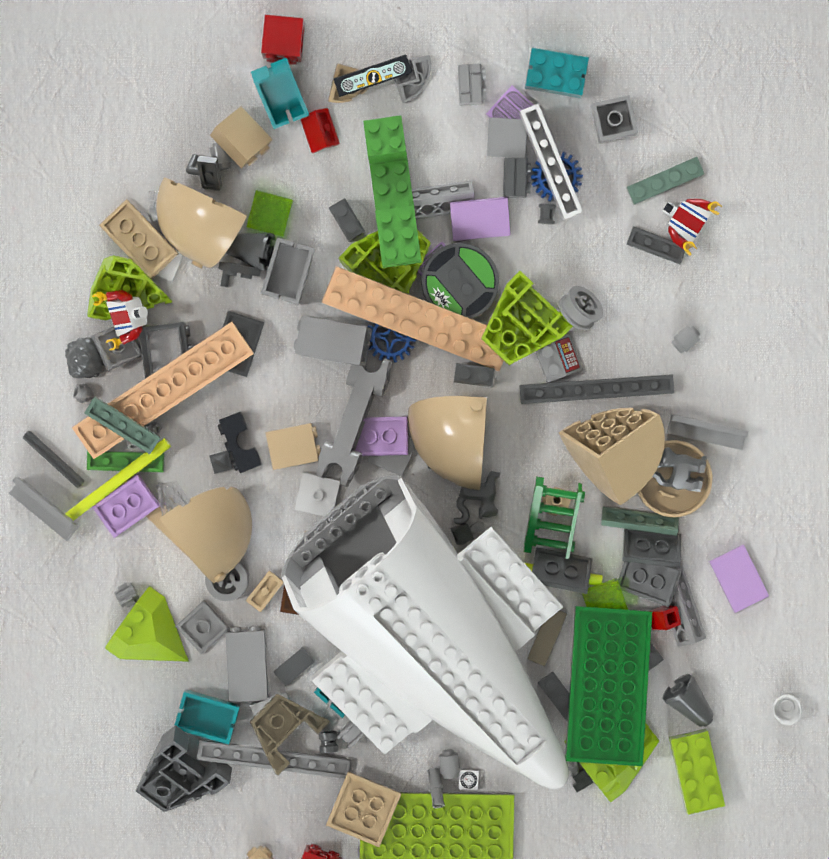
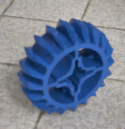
M563 151L560 158L570 168L566 172L568 176L572 175L571 184L574 192L577 193L579 190L575 185H582V182L577 181V179L583 178V175L577 174V172L581 171L582 168H575L574 166L577 165L578 161L575 160L571 163L570 160L573 156L570 155L566 159L564 158L566 152ZM536 161L535 164L539 169L532 168V171L537 173V175H531V179H537V182L532 183V186L539 185L535 192L539 193L542 190L544 193L541 195V198L544 199L547 194L549 195L548 202H551L553 194L544 186L548 182L546 177L541 179L542 168L539 161Z
M374 323V327L371 325L367 326L372 329L370 339L372 346H369V351L372 349L376 350L372 354L374 357L378 353L381 354L379 357L380 361L386 356L388 360H390V357H393V361L396 363V356H400V359L404 360L402 355L404 352L408 356L410 355L407 348H415L410 342H416L417 339L399 335L394 330V335L401 339H393L391 347H389L388 339L386 340L381 335H389L391 329H388L385 333H378L376 330L380 325ZM375 338L386 341V352L379 349ZM395 342H406L400 351L392 353Z

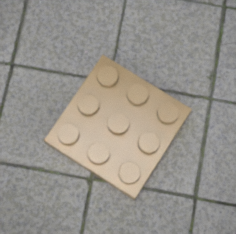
M348 771L326 826L380 847L401 793Z

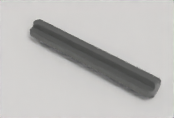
M31 431L25 433L23 439L75 487L79 488L84 483V479Z

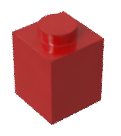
M662 605L650 610L652 612L651 625L653 630H669L681 625L677 606L667 607Z

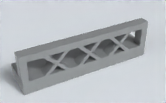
M472 180L412 189L416 219L451 214L450 207L443 208L441 206L444 202H457L469 198L475 200ZM430 204L433 206L429 211L422 209L424 205Z
M671 415L667 434L742 450L745 437L748 436V431Z
M15 477L13 482L16 485L9 494L63 539L68 541L79 525L25 480Z
M683 565L680 568H676L682 570L674 593L675 604L671 603V606L678 607V612L682 619L681 625L672 628L678 647L694 644L706 638ZM681 630L687 634L688 640L682 641Z

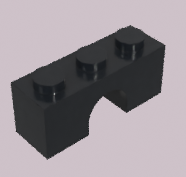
M240 411L220 419V424L217 426L221 436L225 434L227 442L224 444L228 453L232 452L234 457L232 464L235 471L239 470L240 473L263 465L256 447L245 450L237 443L238 435L248 430L242 412Z

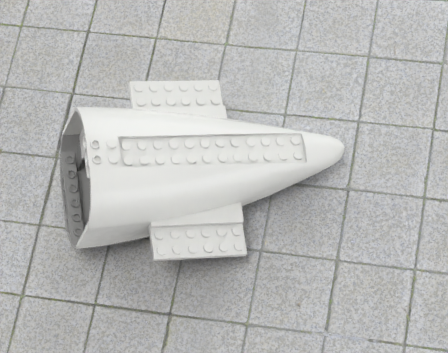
M395 475L385 476L373 480L364 486L361 485L304 533V536L290 553L282 571L281 578L293 609L328 641L341 650L339 654L310 677L312 682L384 754L389 752L413 731L418 733L434 720L472 746L539 785L549 789L564 787L569 775V767L565 755L516 653L520 647L535 636L534 631L563 608L562 604L492 527L458 554L427 508L401 477Z

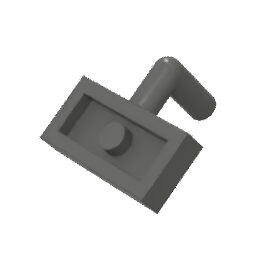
M193 154L186 168V173L199 175L202 188L220 191L222 181L218 159Z
M219 262L218 269L223 270L220 285L222 287H228L230 275L237 276V273H239L241 278L252 279V276L260 277L261 270L258 268Z

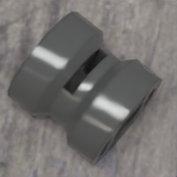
M337 731L319 733V740H321V745L319 746L320 753L338 752V745L336 744Z

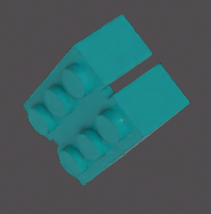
M532 48L528 68L531 69L527 71L524 89L581 98L589 57Z
M287 58L271 63L270 68L266 65L251 71L253 82L273 129L290 123L286 110L290 111L293 122L309 116L307 106Z
M185 690L179 707L182 710L178 711L174 726L176 725L186 733L229 745L235 728L233 724L237 721L241 705Z

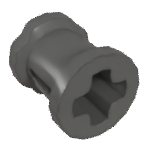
M539 204L540 220H538V224L554 225L553 213L556 205Z

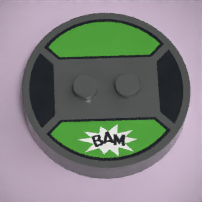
M452 243L439 248L429 257L423 268L421 285L427 302L472 319L485 312L495 300L499 287V276L493 260L482 249L467 243Z

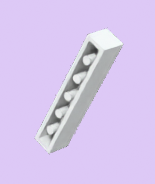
M539 104L521 110L519 113L563 221L581 214L583 211Z

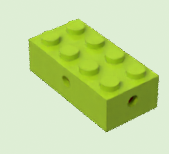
M706 728L668 737L686 813L690 815L724 807L725 801L709 733Z

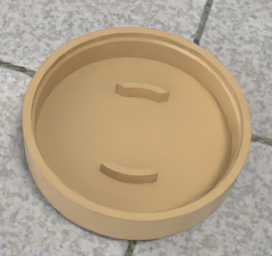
M678 440L665 441L664 449L669 447L676 454H686L696 459H701L702 456H705L698 448L687 442ZM707 460L705 473L691 472L690 475L692 478L703 477L701 492L659 485L656 479L652 477L637 494L645 506L657 514L667 517H682L691 514L703 505L710 494L713 479L710 464ZM673 467L657 468L656 471L661 473L663 478L667 480L671 477Z

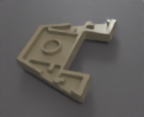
M276 694L250 720V724L277 776L290 764L277 750L286 738L303 721L316 734H319L330 722L328 719L309 711L279 694Z

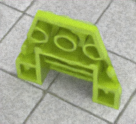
M378 231L352 243L338 258L342 266L348 271L409 294L411 285L416 279L418 269L422 265V263L383 268ZM418 231L421 261L423 263L431 242Z
M521 271L506 284L481 338L508 365L561 339L573 327L564 318L561 311L558 312L532 287L534 283Z
M646 722L643 765L659 743V739ZM579 762L610 802L627 790L642 767Z

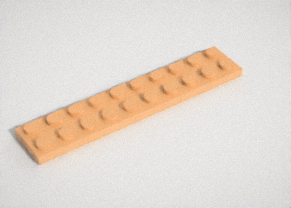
M338 266L335 267L321 301L322 303L500 371L504 360L481 339L487 327L486 324Z
M231 321L107 404L142 426H145L253 355L254 352L233 321ZM89 416L72 427L93 459L124 440L123 437Z

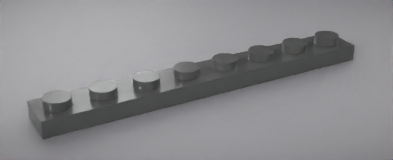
M673 374L520 385L521 404L674 394Z

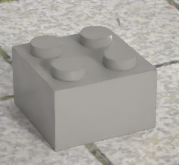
M630 95L591 104L590 107L598 143L638 134Z

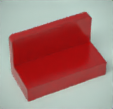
M328 108L314 110L309 113V116L300 119L312 153L340 144Z

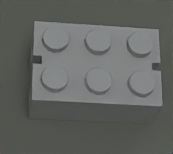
M277 238L261 294L277 299L282 296V300L299 305L315 249L298 243L297 248H294V242Z

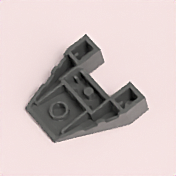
M176 725L162 735L136 788L138 794L163 812L183 806L192 799L197 801L206 794H216L230 784L232 767L228 764L211 762L204 767L186 752L188 751L190 736Z

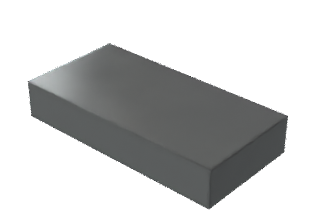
M302 647L273 673L286 687L315 661Z

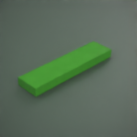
M87 451V470L121 471L144 453L106 451L93 459ZM164 453L139 472H164Z

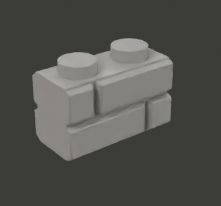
M481 64L458 65L460 105L483 104V99H487L486 88H482V80H486L485 69H481Z

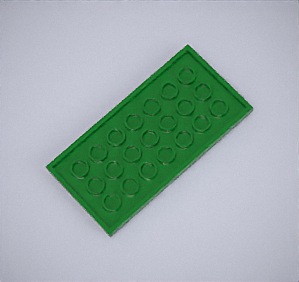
M575 606L566 761L643 767L652 612Z

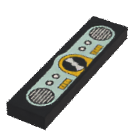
M404 54L335 77L333 80L338 96L342 97L410 74L412 70L407 55Z

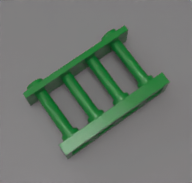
M536 476L523 552L531 553L532 546L541 545L566 549L565 559H569L570 552L574 553L576 541H573L580 502L584 503L585 499L582 483H578L577 492L548 488L547 485H544V477ZM549 495L574 499V508L546 505L544 502H541V497ZM547 512L572 516L571 524L565 525L541 521L538 518V513ZM541 528L569 534L567 542L539 538L538 535H535V530Z

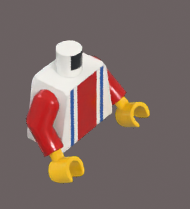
M687 199L682 201L678 207L667 202L662 212L671 217L667 226L673 243L684 249L691 256L689 248L694 247L697 250L693 243L711 212L715 215L720 214L715 211V208L717 206L722 207V205L716 201L710 202L703 199Z
M125 290L106 292V294L96 292L92 296L99 298V301L93 303L95 306L107 300L106 304L116 334L120 337L118 339L111 338L106 341V343L111 341L114 343V347L109 350L118 349L121 343L124 345L136 340L143 330L142 326L147 324L146 316L148 315V310L142 306L139 297H132Z

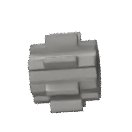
M124 583L114 592L122 607L126 605L130 607L136 604V600L139 599V595L132 583L128 585Z

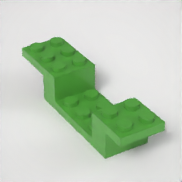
M402 116L364 120L383 268L422 263Z

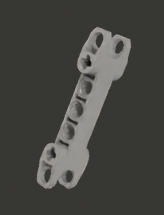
M384 359L380 369L374 373H369L366 366L352 365L350 367L346 384L352 386L353 390L334 443L325 441L322 447L317 469L318 477L325 478L329 468L338 464L343 471L341 485L348 487L359 469L363 456L361 452L355 451L365 424L363 420L367 418L374 395L383 397L387 390L392 361Z

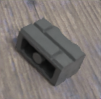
M504 158L503 197L526 198L527 194H530L531 182H527V174H531V163H527L528 158Z
M345 198L329 207L330 212L348 242L365 233Z
M456 363L454 383L492 388L495 368Z

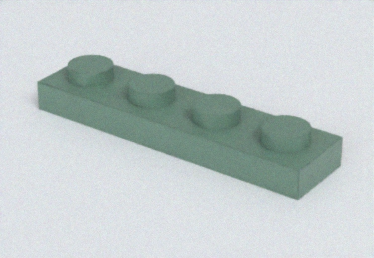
M695 157L626 187L633 205L700 177L704 175V171L698 157Z
M94 396L84 412L87 416L148 454H151L161 438L96 396Z
M604 506L602 508V526L675 536L678 534L679 517H667L655 513Z

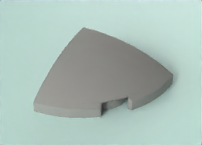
M430 55L408 60L412 73L395 78L402 103L413 99L423 90L421 87L425 80L429 79L431 72Z

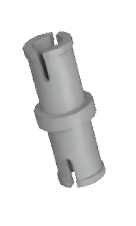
M430 768L427 772L430 783L428 790L431 792L432 807L442 808L445 806L443 800L442 790H444V787L441 784L440 769Z

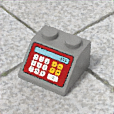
M570 334L535 351L547 383L583 370Z

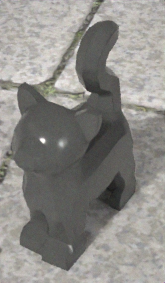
M667 447L663 451L658 468L673 467L671 477L665 480L661 473L657 471L652 477L656 479L659 485L701 492L703 477L692 478L690 475L691 472L705 473L707 456L696 459L686 454H676Z
M490 471L486 482L481 483L480 490L461 487L456 507L462 513V517L454 518L455 524L463 525L468 522L470 514L468 508L464 505V502L468 499L482 501L479 507L480 519L482 517L490 518L497 516L498 509L495 507L494 499L496 496L495 481L500 477L499 472Z

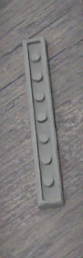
M199 740L197 760L272 769L263 748ZM278 750L290 762L283 771L345 778L347 772L350 771L351 759Z

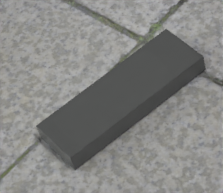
M634 226L626 244L679 265L685 254V250L673 243V241Z

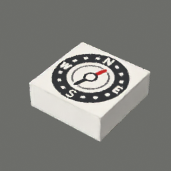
M460 769L459 789L478 790L479 770Z

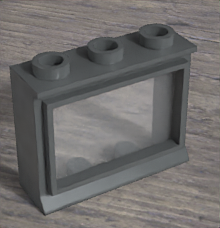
M185 322L142 327L143 330L139 339L145 378L192 348V344H188V337H191L189 325H186Z

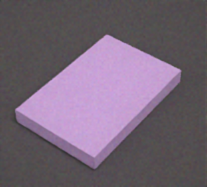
M507 197L450 202L453 241L510 236Z
M370 417L363 420L365 424L355 451L361 452L363 456L409 455L408 417Z
M138 474L92 508L115 538L161 506V504Z
M744 545L709 561L734 613L769 597Z

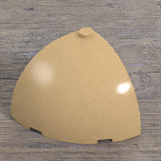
M165 177L159 187L156 202L157 218L167 241L180 254L193 260L192 265L200 269L203 266L207 268L215 266L233 243L247 215Z
M443 396L415 402L408 409V425L410 435L420 457L442 478H446L461 487L480 490L487 398Z
M620 408L603 411L591 415V419L581 423L579 420L558 432L570 455L588 479L603 494L619 505L627 502L649 482L659 466L665 444L664 427L660 415L646 409L634 411L633 408Z
M219 487L190 498L189 504L183 507L178 505L159 518L189 558L213 584L222 581L226 574L240 562L248 548L252 535V517L249 505L240 490L234 487H230L228 490L225 487Z

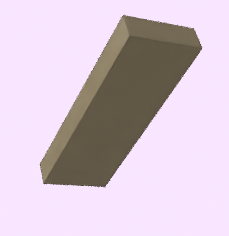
M559 610L541 625L527 657L528 660L545 667L567 613Z

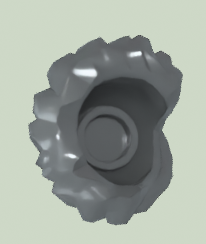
M78 338L77 341H72L67 345L68 349L65 350V357L67 358L69 374L73 378L98 377L100 373L104 372L105 365L92 338Z

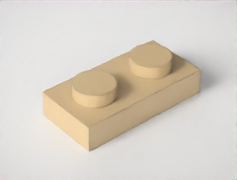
M269 570L247 598L246 602L259 612H262L282 586L283 580Z

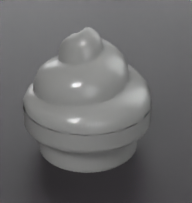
M78 384L74 390L73 398L77 399V402L83 403L93 399L94 394L87 384Z

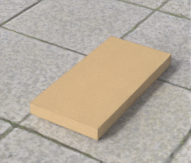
M127 199L99 225L151 279L179 254Z

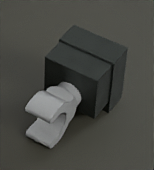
M479 521L470 527L465 523L450 529L456 544L463 545L474 539L472 534L485 530L483 522Z
M574 762L575 765L569 767V771L572 772V777L576 782L572 785L576 792H579L591 785L593 781L585 769L579 771L577 767L578 762Z

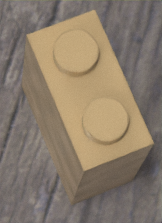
M241 106L219 123L210 134L241 169L247 164L251 166L258 159L256 156L259 154L263 156L270 149L268 145L273 140Z
M312 423L265 432L273 470L319 461L318 457L321 449L320 445L316 446L315 438L318 437L316 426L312 427Z

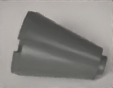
M238 233L226 254L260 270L267 271L266 266H269L274 250L272 240L276 241L275 235L273 233Z
M682 675L674 681L676 685L672 688L668 686L662 697L666 704L699 727H706L711 724L714 714L692 675Z

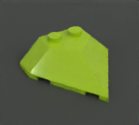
M112 255L103 259L93 282L87 317L105 321L111 319L106 304L107 300L98 306L93 305L94 302L99 301L98 297H92L96 292L106 294V292L125 290L132 297H139L142 306L147 309L154 308V305L163 302L165 304L172 303V300L132 259Z
M149 586L115 631L105 649L117 658L125 660L189 662L166 598Z

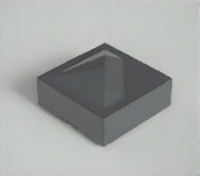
M228 451L209 456L214 474L233 469Z

